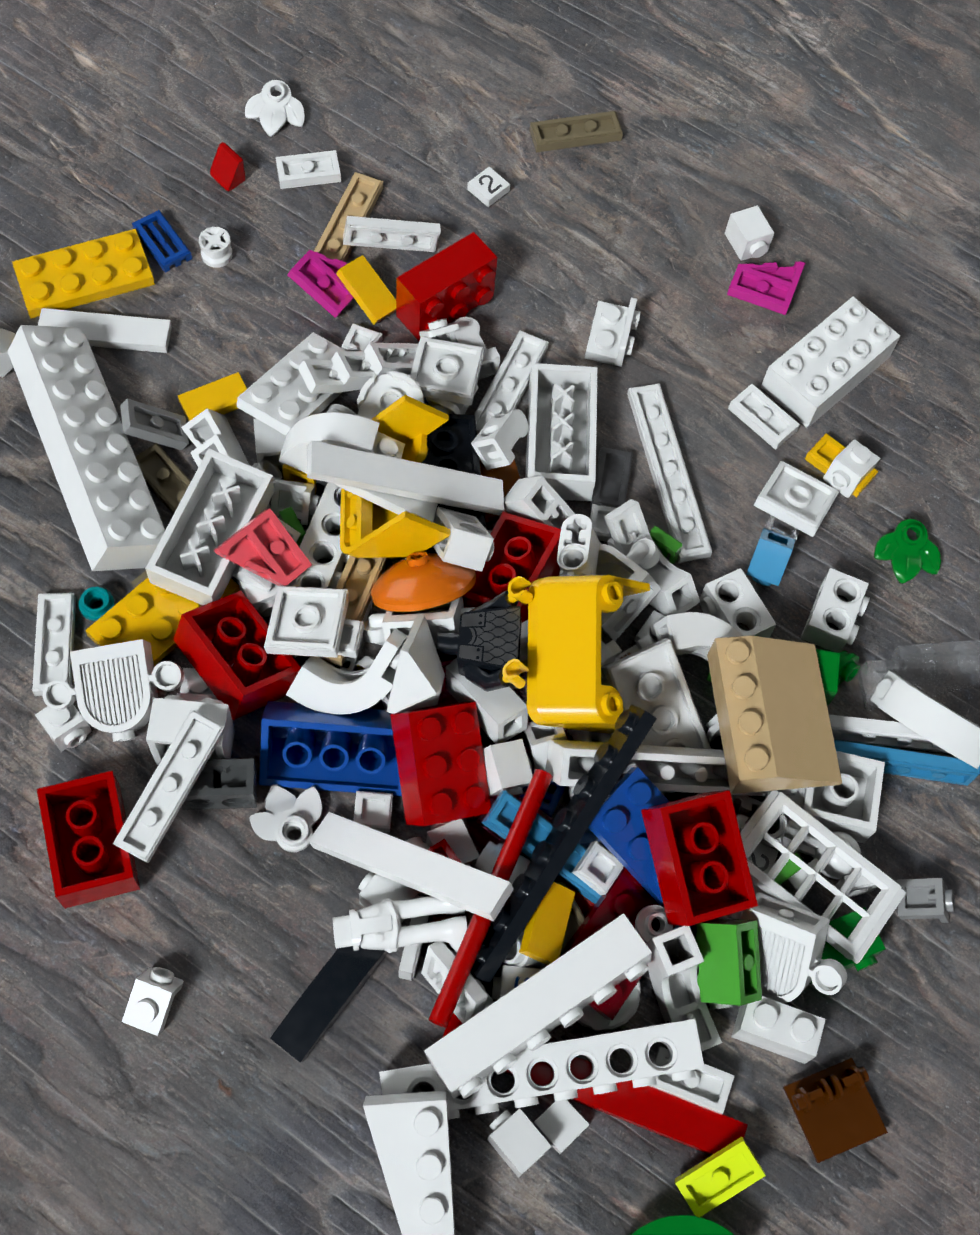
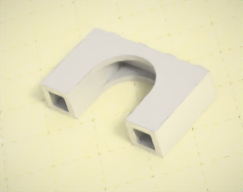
M528 620L523 622L521 627L520 661L527 660ZM602 641L601 684L607 681L603 666L615 661V654ZM457 658L446 666V689L458 703L476 702L479 726L495 744L504 743L527 729V705L510 686L486 692L468 681L465 676L459 674Z

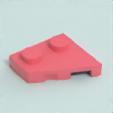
M271 508L265 509L214 549L217 555L278 586H287L312 566Z

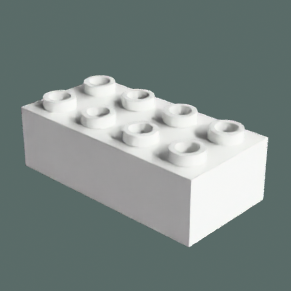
M853 296L768 367L761 389L808 429L890 358L900 335Z
M532 363L528 397L525 478L542 475L563 500L591 501L596 482L598 367Z
M208 448L145 568L149 582L200 605H206L221 599L237 564L217 555L214 549L267 508L274 494L273 475Z

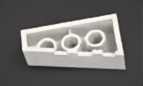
M447 1090L366 1096L363 1108L402 1235H455Z

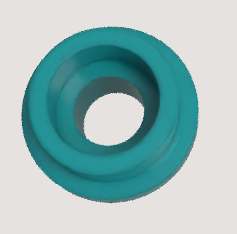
M101 587L88 588L79 599L81 614L91 621H97L115 605V600L110 591ZM96 602L103 603V605L100 608H91L92 605Z

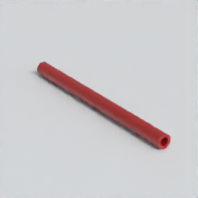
M535 769L491 875L509 881L553 778L550 773L541 769ZM473 914L428 1020L430 1022L447 1028L490 927L491 920Z

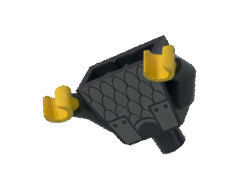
M517 576L509 582L508 590L469 612L462 613L460 615L459 633L438 632L437 653L440 655H457L459 674L465 676L468 681L486 692L511 685L521 689L526 684V681L519 676L522 672H528L529 668L520 661L522 620L521 607L517 606L518 601L523 604H529L533 600V594L524 590L531 586V582L521 576Z

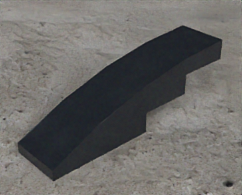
M353 946L338 948L286 1015L270 1039L298 1062L305 1061L325 1031L332 1027L353 996L362 989L387 954V951L362 949L360 946L358 951H354Z

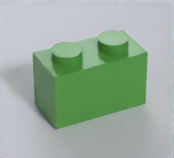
M713 919L696 924L697 933L695 940L704 959V962L699 964L697 977L701 1002L742 1006L762 1000L757 920Z

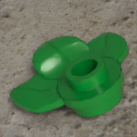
M903 520L896 526L894 532L883 535L875 546L874 558L883 561L891 560L893 573L901 584L913 579L921 569L932 575H936L939 572L941 566L939 549L928 539L926 527L918 520ZM908 530H913L916 533V540L908 538Z

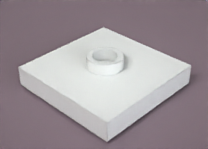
M421 336L410 377L417 381L426 398L472 405L485 347Z
M780 461L753 506L814 537L839 491Z
M278 586L264 644L266 653L337 658L350 597L348 589Z

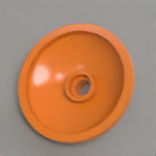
M414 552L408 555L407 558L392 565L379 576L371 589V597L377 607L387 611L411 612L430 609L454 601L470 591L476 583V573L474 569L443 562L437 553Z

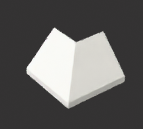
M417 614L400 651L386 711L392 714L438 704L445 673L425 615Z

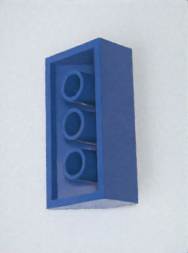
M268 701L261 722L259 785H277L280 787L302 789L315 787L316 790L356 793V791L393 793V796H402L390 717L392 713L386 712L387 710L365 709L352 714H327L307 708L300 703Z

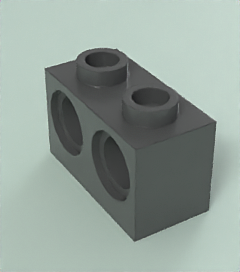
M254 758L208 760L181 806L182 810L257 808L258 773Z

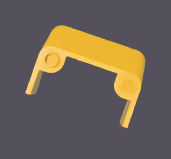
M404 395L371 420L380 423L378 432L405 444L401 459L421 463L425 460L428 453L427 435L449 421V415ZM341 488L340 549L344 554L355 558L407 557L414 552L426 551L450 536L449 528L407 511L398 515Z
M612 575L548 576L532 582L529 592L533 594V600L528 604L527 667L529 671L527 672V711L533 722L538 725L606 734L614 733L616 720L623 712V701L620 693L614 687L601 685L602 612L610 613L617 611L623 603L624 596L650 591L649 583Z

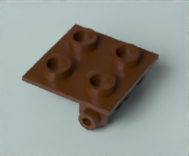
M853 1058L783 1087L817 1163L888 1133L865 1085L869 1081V1075L863 1066L856 1067Z

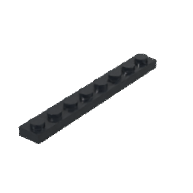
M631 704L628 710L620 714L615 723L614 733L608 742L603 743L598 748L594 756L595 763L588 774L583 775L577 781L573 790L574 796L567 807L562 808L556 814L552 823L553 829L546 840L541 841L535 847L531 857L532 862L527 870L514 880L512 884L514 890L494 922H491L471 969L472 973L487 984L490 983L657 720L655 716L646 710Z

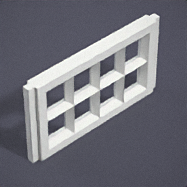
M777 790L769 792L740 831L752 882L770 897L814 913L801 901L814 882L818 881L835 895L822 914V917L831 919L842 902L862 916L848 939L829 925L825 940L856 964L862 960L907 893L888 875L785 794ZM782 812L801 826L787 848L767 833ZM808 833L828 847L814 868H811L794 854ZM763 838L782 853L768 874L748 860ZM834 854L854 868L840 890L820 875ZM789 859L809 874L794 896L774 881ZM861 874L881 889L867 911L847 896Z

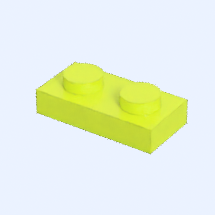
M740 1137L676 1177L675 1184L694 1215L701 1217L766 1175L744 1138Z

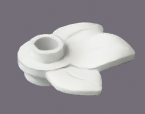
M272 80L267 82L263 86L261 93L252 96L246 103V118H260L262 128L270 137L274 136L286 121L291 125L303 127L305 120L304 107L299 100L291 96L289 86L283 81ZM274 91L281 92V95L275 97L272 96L271 93Z
M272 785L266 798V812L255 813L249 817L252 829L263 840L277 841L279 846L288 852L302 851L309 846L308 840L313 835L312 826L320 819L322 814L320 795L315 787H310L296 798L286 789ZM291 830H299L301 836L298 839L291 840L287 837Z

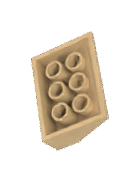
M758 636L715 638L707 658L730 793L738 794L841 785L842 778L815 644Z

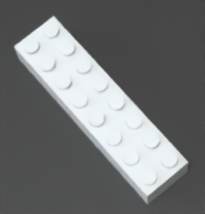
M20 325L8 349V354L91 570L107 571L146 568L165 532V528L127 435L123 433L122 423L83 328Z

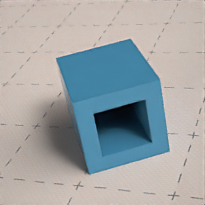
M763 528L746 575L751 576L755 582L761 585L770 586L774 584L779 586L791 556L795 539Z

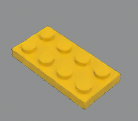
M136 228L12 261L30 319L39 317L42 308L65 310L155 285Z
M147 577L85 631L87 636L98 647L140 639L150 642L153 664L155 666L177 647L173 638L181 615L203 605L155 586L149 582ZM230 579L221 598L240 591L239 585L233 579Z

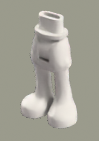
M432 896L402 901H392L390 898L383 899L378 904L357 911L351 909L347 916L332 917L335 947L337 949L353 946L354 951H358L360 946L362 949L385 950L388 953L396 952L400 947L414 944L447 942L457 953L467 930L466 915L403 927L401 920L434 914L459 915L465 914V910Z

